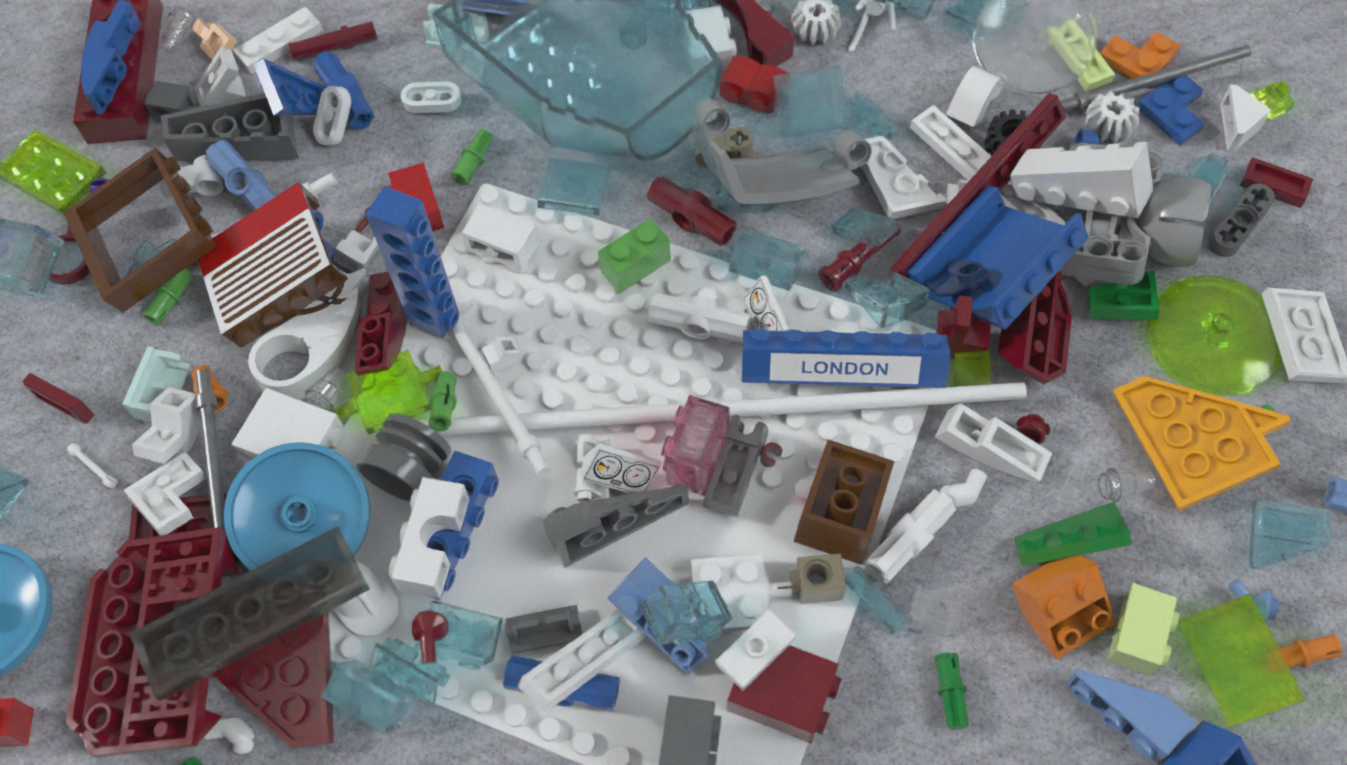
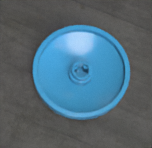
M293 442L274 446L251 459L233 480L224 506L225 532L229 544L239 560L255 574L270 581L288 585H304L324 580L331 576L334 571V565L350 562L364 543L371 517L368 491L357 470L337 452L321 445L305 442Z
M0 544V677L19 666L35 650L47 630L53 607L52 588L42 567L23 551L5 544Z

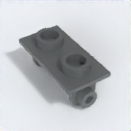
M577 604L506 618L505 632L507 639H509L510 653L515 654L570 643L581 636L582 629Z

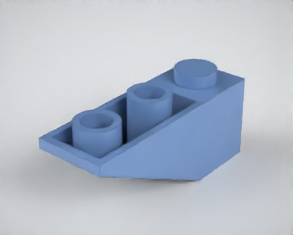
M646 557L622 580L607 598L687 675L710 655L711 652L672 581Z
M1080 669L1066 682L1071 687L1073 695L1080 702L1086 705L1090 704L1095 708L1109 728L1116 732H1122L1133 742L1132 746L1138 754L1145 759H1152L1156 764L1170 754L1196 723L1165 695Z

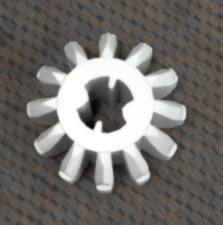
M832 0L799 1L796 9H794V13H792L794 35L800 36L801 42L810 40L812 46L816 41H820L825 45L827 39L835 38L841 26L839 6L833 5Z
M1111 91L1106 96L1098 94L1087 108L1085 127L1090 128L1097 135L1101 136V142L1106 139H1110L1114 144L1119 139L1126 141L1139 124L1140 108L1134 106V98L1125 99L1123 92L1119 96H1115Z

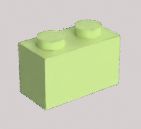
M1132 583L1122 598L1107 661L1152 676L1161 666L1166 667L1172 651V646L1167 645L1169 632L1173 633L1179 620V612L1174 611L1177 597Z

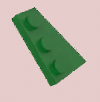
M1115 501L1014 537L1021 566L1132 545L1130 531Z

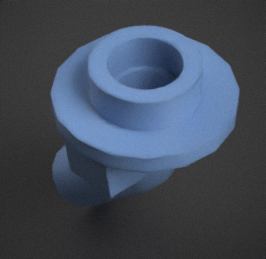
M1236 579L1228 585V588L1246 610L1251 611L1252 616H1256L1261 625L1266 626L1268 619L1276 620L1279 599L1272 597L1271 589L1264 591L1260 595L1255 594L1254 597L1241 579Z

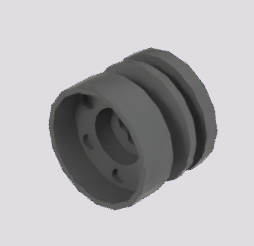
M391 413L383 422L384 428H380L375 435L380 444H370L357 464V468L369 482L396 498L410 502L414 489H419L422 477L433 479L430 473H437L442 468V461L447 459L451 448L440 434L424 423L406 415Z

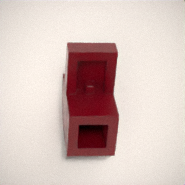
M959 295L954 308L949 307L948 311L938 310L936 334L947 335L950 357L982 363L990 345L991 324L972 317L973 298Z

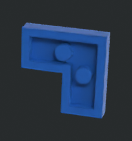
M1187 75L1166 81L1140 99L1137 107L1140 108L1139 111L1180 146L1202 131L1205 125L1200 118L1186 108L1200 98L1204 90Z

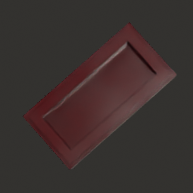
M1251 157L1239 186L1248 188L1253 184H1264L1273 190L1275 199L1301 208L1306 201L1313 178Z
M29 373L22 381L23 385L37 399L81 423L88 424L93 418L94 414L80 399L36 375Z

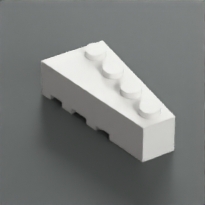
M1136 142L1133 147L1122 148L1121 144H1108L1106 149L1093 150L1090 145L1078 146L1075 151H1066L1063 147L1026 149L1010 175L1015 198L1133 218H1139L1153 193L1147 142Z

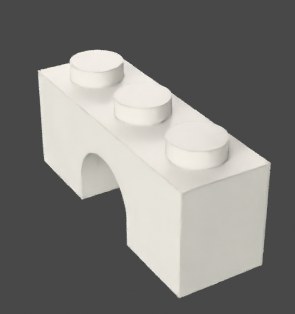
M422 477L419 489H414L410 501L412 512L409 521L403 523L400 531V543L402 544L398 555L392 557L389 566V576L398 591L441 598L450 563L444 551L430 549L427 547L430 537L437 531L443 529L461 531L470 500L464 484Z

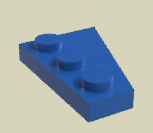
M264 58L254 64L259 76L258 82L266 94L274 115L316 116L321 94L324 90L323 85Z

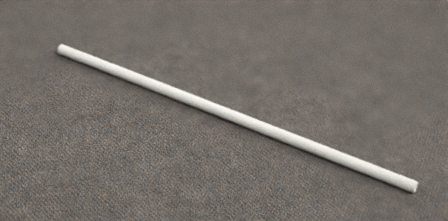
M1020 382L518 414L527 430L732 418L733 415L748 417L1026 399L1027 390L1025 383ZM502 415L451 418V426H449L448 430L436 432L444 436L508 432L511 429ZM428 419V420H418V421L424 423L425 425L429 426V423H428V422H429V419Z

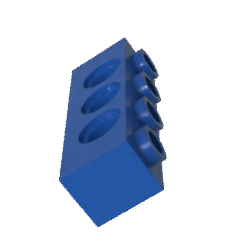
M454 451L440 480L464 484L467 491L473 492L469 496L470 500L461 531L444 529L437 531L430 537L427 547L430 549L444 551L450 563L442 595L444 591H449L456 576L455 567L459 559H464L467 555L471 542L469 539L474 527L478 528L481 525L485 514L484 505L488 497L494 496L499 484V478L493 463L458 451Z

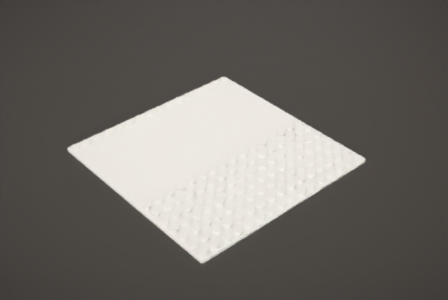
M490 184L481 185L441 255L459 310V319L456 326L464 325L483 358L482 347L491 344L495 337H513L520 351V355L512 366L493 374L517 414L934 388L742 383L743 343L710 335L706 339H694L685 335L679 328L648 322L650 302L655 293L690 300L693 296H704L713 300L718 307L748 313L743 298L756 281L766 274L670 243L671 261L619 294L601 273L598 251L631 230ZM479 204L490 208L497 207L506 214L517 218H526L536 225L540 243L522 272L466 250L461 232ZM766 275L790 330L796 329L803 332L831 330L845 333L866 331L869 333L887 334L892 332L904 334L936 333L935 329ZM407 319L404 340L395 363L389 370L374 373L343 428L344 436L342 442L338 447H332L331 449L344 457L357 470L365 483L370 498L371 517L368 533L360 550L351 561L369 562L379 571L398 598L399 612L395 622L387 631L377 636L364 637L353 633L347 628L328 603L331 662L580 765H659L669 695L716 701L714 715L722 716L718 752L710 751L711 754H717L716 765H801L808 742L727 711V699L734 682L716 665V660L747 630L700 633L711 653L688 675L645 635L644 640L599 672L600 674L620 678L619 694L613 712L574 704L572 707L555 705L546 712L525 693L504 689V672L507 661H509L511 655L544 662L569 643L511 654L509 639H507L505 632L506 618L577 604L583 634L618 610L607 598L645 557L672 581L677 591L690 590L692 581L691 559L763 553L764 571L769 583L790 581V570H795L797 557L829 555L828 553L793 542L818 465L829 439L894 461L871 542L862 565L842 559L846 585L843 600L800 604L798 592H792V597H772L768 608L796 634V639L790 644L791 646L837 663L869 575L864 562L880 544L929 405L740 417L745 426L743 434L751 433L757 422H763L769 430L765 445L775 442L781 446L783 452L781 456H776L772 452L766 453L768 457L776 461L773 467L763 466L759 456L738 517L705 508L702 505L726 439L725 434L731 418L527 430L529 434L534 435L541 445L540 452L551 469L543 477H539L530 461L523 458L516 446L518 441L512 431L444 435L442 437L450 445L451 452L447 459L442 461V468L437 473H430L433 479H441L454 451H458L493 463L499 478V484L494 496L488 497L484 505L485 514L481 525L478 528L474 527L469 539L471 542L467 555L464 559H459L455 567L456 576L449 591H444L439 601L428 596L398 591L391 580L389 566L392 557L398 555L402 544L400 543V531L403 523L409 521L412 512L410 502L396 498L373 485L359 472L357 464L370 444H380L375 435L380 428H384L383 422L389 414L398 413L416 420H428L430 418V395L435 389V378L442 371L451 372L457 378L454 393L457 403L452 411L451 418L502 414L454 336L453 329H449L443 339L411 326ZM750 319L748 330H754L755 328ZM581 434L592 435L594 441L608 438L610 439L611 447L659 460L661 467L647 491L685 485L688 489V505L564 568L552 546L542 521L553 510L559 507L567 508L578 503L577 497L574 495L579 466L575 442L579 440ZM609 488V498L630 494ZM467 491L468 495L471 496L473 492ZM812 574L807 577L813 584L819 585L826 582L819 574ZM259 576L244 603L325 593L329 577L310 584L288 585L273 582ZM691 604L685 605L696 625V616L691 608ZM426 610L441 613L449 623L446 637L436 642L437 663L422 664L420 641H414L411 632L414 617L419 612Z

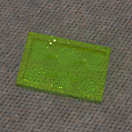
M37 129L0 163V179L62 215L84 197L89 191L93 180L102 178L106 174L103 167Z
M1250 593L1178 621L1230 729L1305 701Z

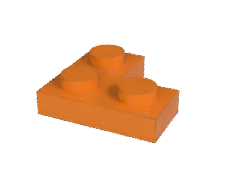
M1155 31L1140 49L1114 35L1099 54L1111 69L1129 79L1164 70L1178 54L1181 44Z

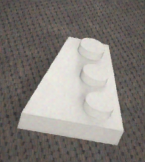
M883 136L865 139L872 147V154L868 162L861 167L888 218L896 219L945 207L948 200L941 193L936 195L927 186L929 181L922 174L917 176L906 165L907 159Z

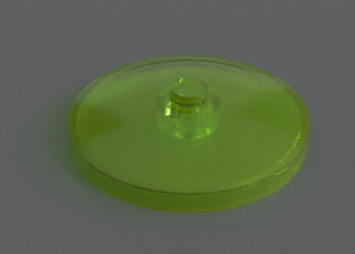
M1200 275L1188 277L1172 284L1158 297L1160 309L1158 320L1147 321L1149 347L1163 370L1182 385L1216 396H1235L1245 394L1260 387L1279 367L1282 357L1263 297L1251 287L1222 276Z

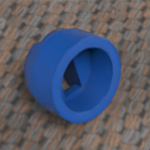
M1080 128L1076 133L1073 145L1078 143L1099 145L1100 140L1094 131Z

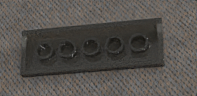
M337 526L130 633L152 693L156 699L162 701L370 590L348 542Z

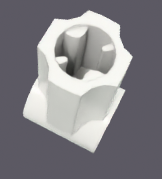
M206 155L197 157L193 165L180 167L179 175L189 183L192 189L189 193L197 192L204 196H215L223 191V178L205 159ZM165 180L160 181L159 184L164 197L173 196Z

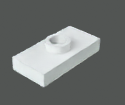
M769 609L716 660V665L743 691L796 639V634Z

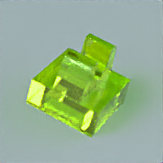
M1284 80L1280 81L1279 84L1274 82L1251 94L1271 109L1266 121L1290 111L1295 104V101L1289 96L1292 88Z

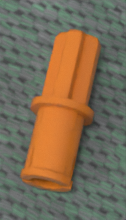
M1333 633L1306 641L1296 639L1292 645L1266 650L1260 656L1264 669L1271 673L1300 665L1304 669L1310 668L1312 663L1340 658L1343 656V652L1341 651L1342 646L1338 637Z

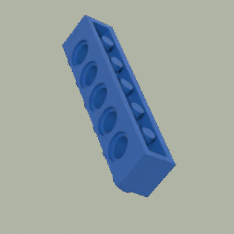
M384 186L366 212L368 222L409 324L444 339L449 329H453L459 319V310L423 201Z

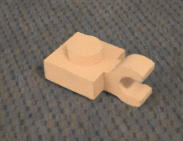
M197 18L192 27L203 38L199 47L212 60L220 47L233 50L238 42L222 25L214 22H208L206 25L201 19Z

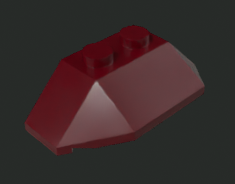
M1061 271L1054 275L1042 291L1024 308L1021 314L1005 330L1001 329L998 353L1019 371L1041 384L1048 383L1066 373L1072 315L1067 294L1061 284V281H1063Z

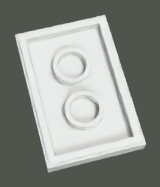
M1269 287L1262 292L1263 301L1288 379L1293 381L1346 384L1347 357L1324 292Z

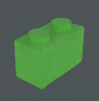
M650 218L598 251L601 273L620 294L671 261L670 239Z

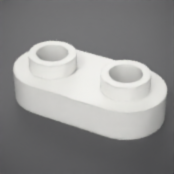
M448 81L415 82L408 84L401 91L403 106L411 113L451 112L456 110L462 101L459 87L455 83Z
M328 86L321 94L313 126L314 136L321 145H337L343 138L351 107L350 95L343 87Z

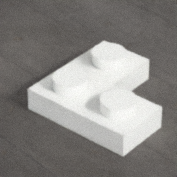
M184 452L124 489V492L160 536L168 535L193 518L189 509L178 497L204 481L206 477L201 468Z

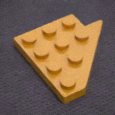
M1145 375L1113 390L1117 403L1179 512L1280 468L1281 463L1264 436L1290 425L1291 419L1287 415Z

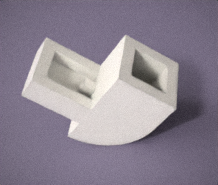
M972 66L961 81L946 115L972 127L981 123L990 101L999 96L1003 87L999 84L1001 78Z
M168 387L150 403L152 427L132 444L133 455L165 464L174 454L188 453L196 440L201 421L200 412L196 410L195 396L197 394Z

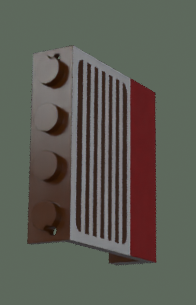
M299 182L213 237L216 247L198 259L220 333L241 348L348 280L347 276L332 264L313 215L312 209L316 210L319 208V202Z

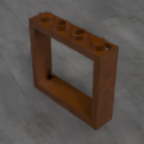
M156 148L150 150L64 212L102 299L122 313L216 247L211 236L213 229L207 220L200 215L202 211L200 204L189 194V191L192 190L189 183L179 175L178 171L181 170L179 164L172 156L167 158ZM164 179L190 231L121 280L97 226Z

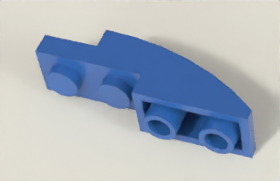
M119 0L107 22L95 20L84 46L81 62L82 86L86 98L99 115H103L108 104L112 101L118 85L126 75L127 67L122 60V56L126 53L127 47L141 23L131 3L128 1Z

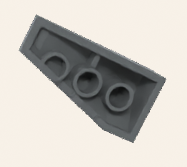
M685 485L576 503L567 508L559 507L553 510L542 521L552 546L564 568L688 505V489Z

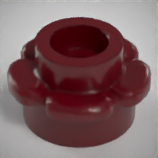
M1037 414L1022 416L1016 422L1018 426L1017 431L1037 444L1043 443L1045 436L1050 433V425L1045 423V420Z

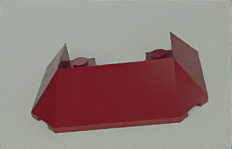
M221 527L126 541L116 551L119 556L106 570L100 568L90 578L65 722L73 732L80 735L86 743L84 747L91 756L105 757L196 747L223 717L206 710L210 678L209 671L200 668L165 673L174 606L217 601L220 598L222 577L240 575L225 531Z

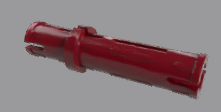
M371 20L352 27L344 25L341 26V30L292 43L289 42L288 47L293 61H297L325 51L328 52L343 47L351 49L354 48V44L373 39L376 40L378 37Z

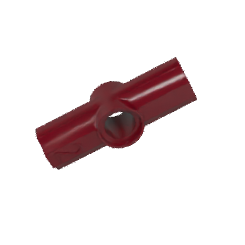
M664 176L657 177L651 183L650 189L647 192V200L671 214L672 219L680 228L688 232L694 229L719 246L726 245L732 239L737 229V222L713 208L709 199L697 190H692L689 193Z

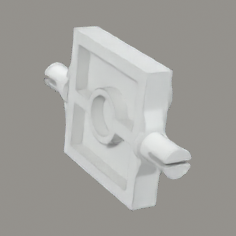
M763 553L691 559L692 581L690 590L677 591L684 605L691 604V608L696 616V626L700 633L748 630L769 610L768 607L772 597H792L791 581L769 583L764 571Z

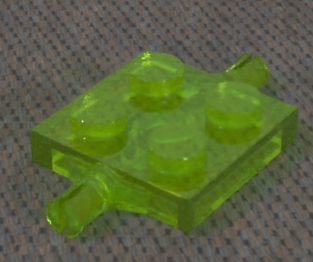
M405 350L399 353L395 363L389 370L357 376L355 371L346 374L351 388V401L334 407L333 411L340 420L357 413L362 419L365 430L369 435L378 432L380 428H384L383 422L391 413H398L412 418L431 410L427 397V384L434 382L437 374L442 372L440 364L421 372L415 366L409 350Z

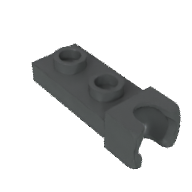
M733 415L730 420L722 451L702 503L705 508L738 517L756 463L769 433L765 423L757 422L751 433L743 434L745 426L739 415Z

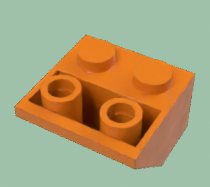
M1082 555L1052 560L1012 583L1022 614L1055 659L1061 658L1116 625L1098 564Z

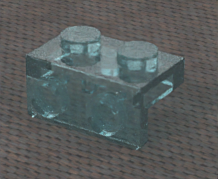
M438 601L430 602L428 610L441 613L449 623L446 637L436 642L437 660H446V657L459 660V666L479 670L481 666L494 661L503 622L502 617ZM415 641V649L421 650L420 641Z

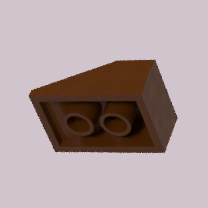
M828 439L793 542L828 554L841 553L842 559L862 565L872 539L894 461Z

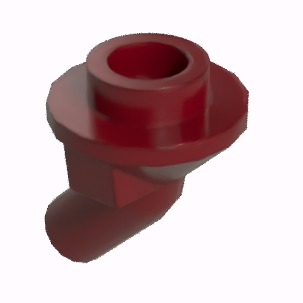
M426 610L419 612L412 621L411 632L414 641H420L422 664L437 663L436 642L446 637L449 630V623L446 617L436 611Z

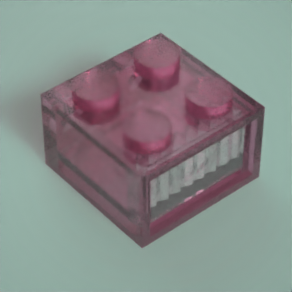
M689 395L685 407L681 405L678 407L674 418V426L677 427L673 437L669 435L666 437L661 455L665 457L663 470L666 471L668 485H685L689 492L702 496L706 495L726 439L725 434L729 426L730 407Z

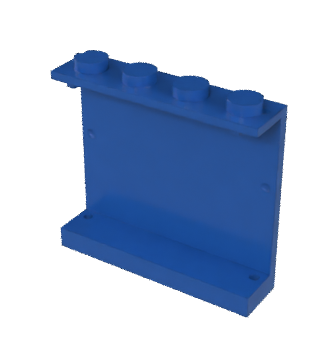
M988 185L907 271V274L917 294L954 308L959 295L972 297L971 316L1005 330L1034 297L1042 291L1054 275L1063 268L1064 264L1074 253L1083 246L1089 236L1081 214L1076 213L1070 220H1067L1065 225L1006 207L999 189ZM969 260L980 262L983 268L988 271L989 279L980 289L974 291L963 290L958 294L947 297L934 296V292L930 291L925 284L926 280L948 275L949 261Z

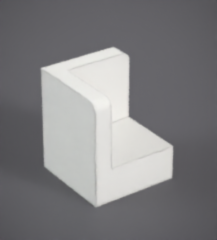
M352 230L345 240L341 239L335 248L333 261L351 272L366 269L379 249L375 237L373 240H370Z

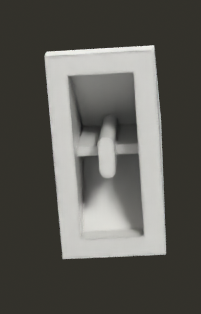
M1230 84L1220 103L1227 152H1235L1262 128L1271 112L1270 108L1234 84Z

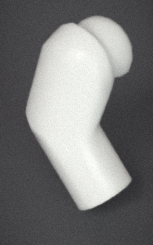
M972 469L965 483L953 484L952 486L945 485L941 488L940 492H944L953 501L954 507L972 505L976 502L987 479V475L983 471Z
M236 717L220 719L204 737L206 740L226 737L229 742L233 743V751L237 754L248 753L254 748L252 739L255 735L253 730L242 719Z

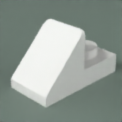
M220 47L195 86L200 107L240 99L246 96L241 78L238 76V65L231 49Z

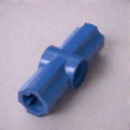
M325 51L318 54L312 64L315 72L323 82L324 88L328 86L343 87L350 95L351 107L347 121L352 129L358 128L362 130L369 127L375 116L372 108L364 99L354 75L351 72L347 73L335 53Z
M511 655L504 672V689L524 693L518 687L521 677L543 661ZM598 673L556 705L572 707L574 704L613 712L619 694L620 678Z

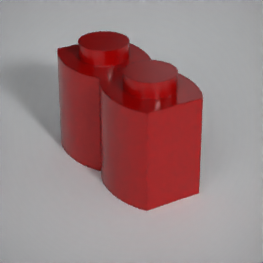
M733 56L719 80V94L726 101L747 104L753 110L764 113L775 112L788 88L787 72L772 65H761L755 60L744 56Z

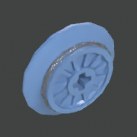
M451 0L453 7L514 15V12L517 11L515 6L526 4L528 0Z

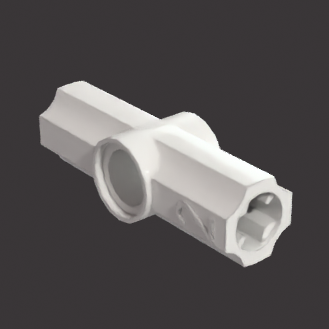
M655 293L652 296L648 313V322L679 328L685 335L694 339H706L710 335L743 343V330H748L751 318L749 313L718 307L713 300L704 296H693L690 300L659 293Z
M933 489L911 514L907 513L886 535L888 538L869 555L864 562L868 573L877 581L887 585L910 559L914 560L934 538L933 534L957 510L953 505V501L944 492H938Z

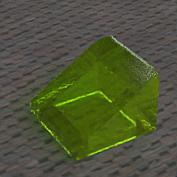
M990 351L955 353L953 386L991 384Z

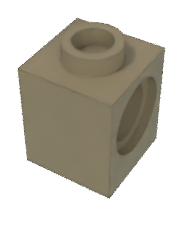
M841 553L797 557L795 570H790L792 592H798L800 604L843 600L846 585ZM812 574H819L826 582L819 585L813 584L807 577Z

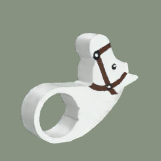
M360 269L350 274L343 272L348 278L347 281L296 313L297 316L265 334L253 345L249 353L248 364L261 393L268 388L300 400L320 388L335 373L351 345L360 311L359 295L369 283L368 278L365 277V269ZM291 351L300 352L305 355L309 354V361L305 369L291 379L277 381L262 375L266 364L278 354Z

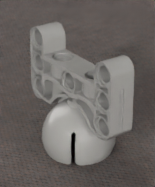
M1078 143L1070 147L1069 151H1075L1078 146L1090 145L1092 150L1106 149L1107 146ZM1148 151L1153 193L1139 218L1088 211L1085 228L1089 238L1064 264L1060 270L1062 275L1132 285L1142 280L1148 255L1161 264L1172 267L1196 265L1204 233L1203 228L1159 221V217L1194 222L1204 221L1208 213L1211 184L1194 177H1175L1160 183L1163 158L1156 152Z

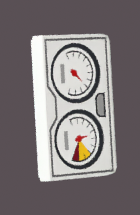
M766 275L761 276L743 298L747 312L751 314L750 319L754 328L767 331L790 330Z
M600 443L583 457L581 477L584 481L626 493H640L648 490L661 467V462Z

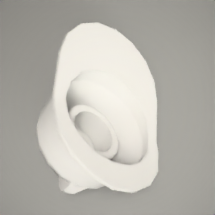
M357 560L342 565L339 563L334 565V571L327 581L325 593L328 594L329 605L346 627L353 633L364 637L377 636L387 631L396 620L399 604L394 590L384 577L369 562Z

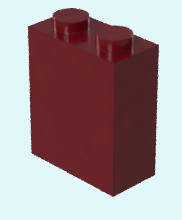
M789 645L743 691L735 683L733 684L727 699V711L812 744L815 732L823 735L830 715L829 712L824 711L827 698L835 700L842 678L835 676L839 663Z

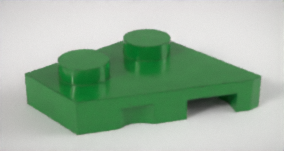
M1155 271L1144 272L1143 279L1132 285L1110 283L1090 287L1088 291L1089 318L1103 320L1132 319L1137 321L1158 320L1160 309Z

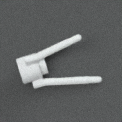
M860 0L856 6L857 11H860L864 5L866 9L849 47L850 52H854L871 15L878 16L888 10L890 29L892 31L896 30L895 0Z

